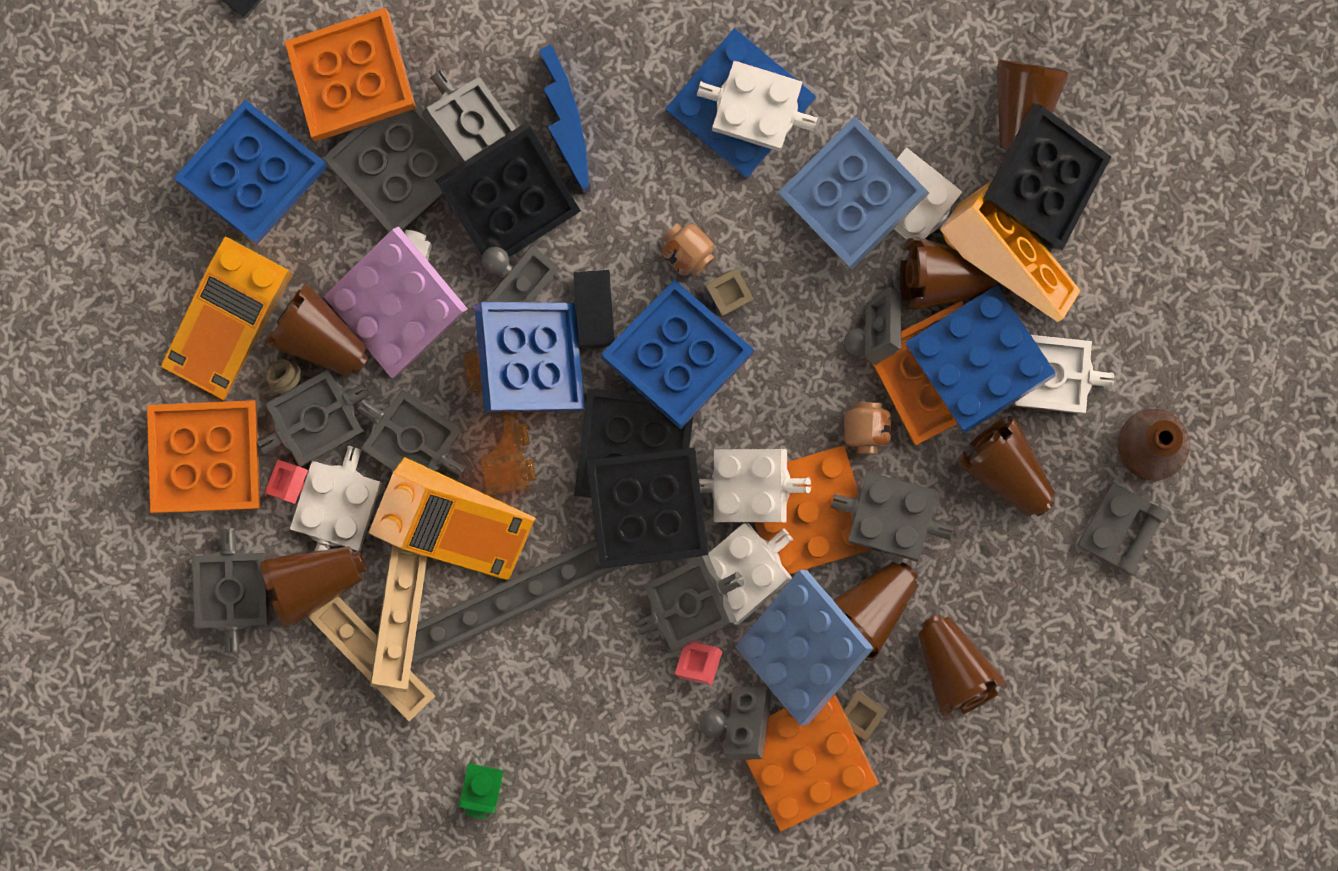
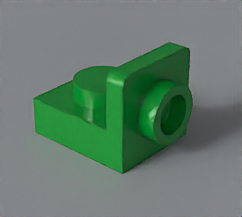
M468 763L461 799H459L458 807L466 808V816L486 819L487 813L495 814L504 770Z

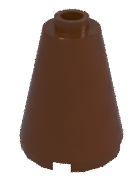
M998 60L1000 148L1007 149L1006 153L1033 103L1042 105L1052 113L1054 112L1067 82V71L1016 61Z
M918 237L908 238L904 244L903 250H909L908 260H901L900 290L902 300L910 301L905 306L907 309L917 310L980 296L994 286L1001 285V283L964 259L957 250L952 249L949 245Z
M304 284L302 289L298 290L277 320L278 326L274 332L270 331L265 340V343L272 348L346 377L351 371L357 375L368 359V356L364 354L367 348L366 345L313 288L307 284Z
M1146 409L1134 414L1124 423L1118 437V452L1122 462L1132 474L1145 480L1158 481L1176 474L1185 464L1190 451V439L1184 424L1172 413L1161 409ZM1158 436L1162 438L1164 445L1159 442Z
M1012 415L1008 416L1007 424L1000 419L978 435L970 443L974 450L968 456L964 451L960 455L957 462L963 470L1025 515L1031 516L1036 514L1039 517L1053 506L1054 502L1051 499L1054 497L1055 492L1018 421Z
M350 546L270 557L261 562L262 575L267 591L271 590L275 600L272 604L280 621L286 628L292 625L295 626L363 580L362 573L367 571L360 551L353 552Z
M891 562L833 599L874 648L864 659L866 661H873L878 656L918 588L915 580L918 577L916 572L904 562L901 564Z
M939 614L921 624L923 629L918 635L938 708L944 720L954 718L952 711L961 709L964 715L989 702L999 695L996 690L998 686L1006 689L1007 683L1004 677L950 617L942 618Z

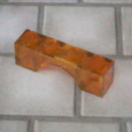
M478 350L464 352L462 354L468 388L471 392L482 394ZM501 412L504 422L501 440L490 454L481 459L486 492L490 497L531 490L530 481L536 480L533 459L526 460L524 446L530 445L527 424L520 425L518 412Z

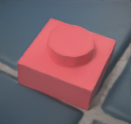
M277 460L265 493L295 504L298 495L303 490L308 470Z
M696 642L684 647L675 675L680 679L712 686L722 651L718 647Z

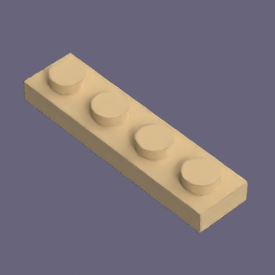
M395 545L391 546L370 687L406 692L409 683L427 556L401 549Z
M338 596L314 612L309 619L371 681L377 635ZM411 670L406 692L377 688L409 722L436 697Z

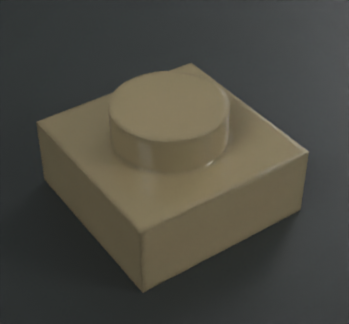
M738 268L705 284L721 317L754 301Z
M860 690L856 691L843 710L854 733L865 741H868L888 712L886 708Z

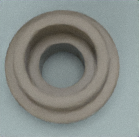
M285 359L274 362L266 373L269 388L276 394H284L295 388L301 377L300 367L295 362Z

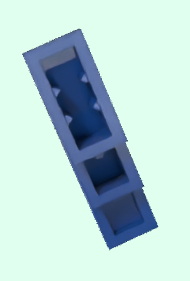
M552 44L539 50L540 58L554 81L553 84L543 88L544 94L559 120L548 126V129L581 191L585 194L590 191L587 150L580 115L566 73Z

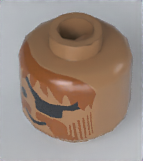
M691 223L683 228L676 224L662 238L666 242L662 249V256L681 276L692 274L693 277H696L715 259L712 255L714 243L696 224Z
M853 403V409L845 412L844 441L846 445L856 447V454L875 455L878 454V447H885L890 443L891 416L887 410L882 409V403Z

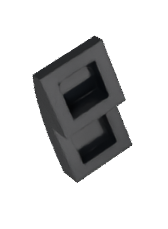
M610 270L574 272L579 349L609 347L615 341Z

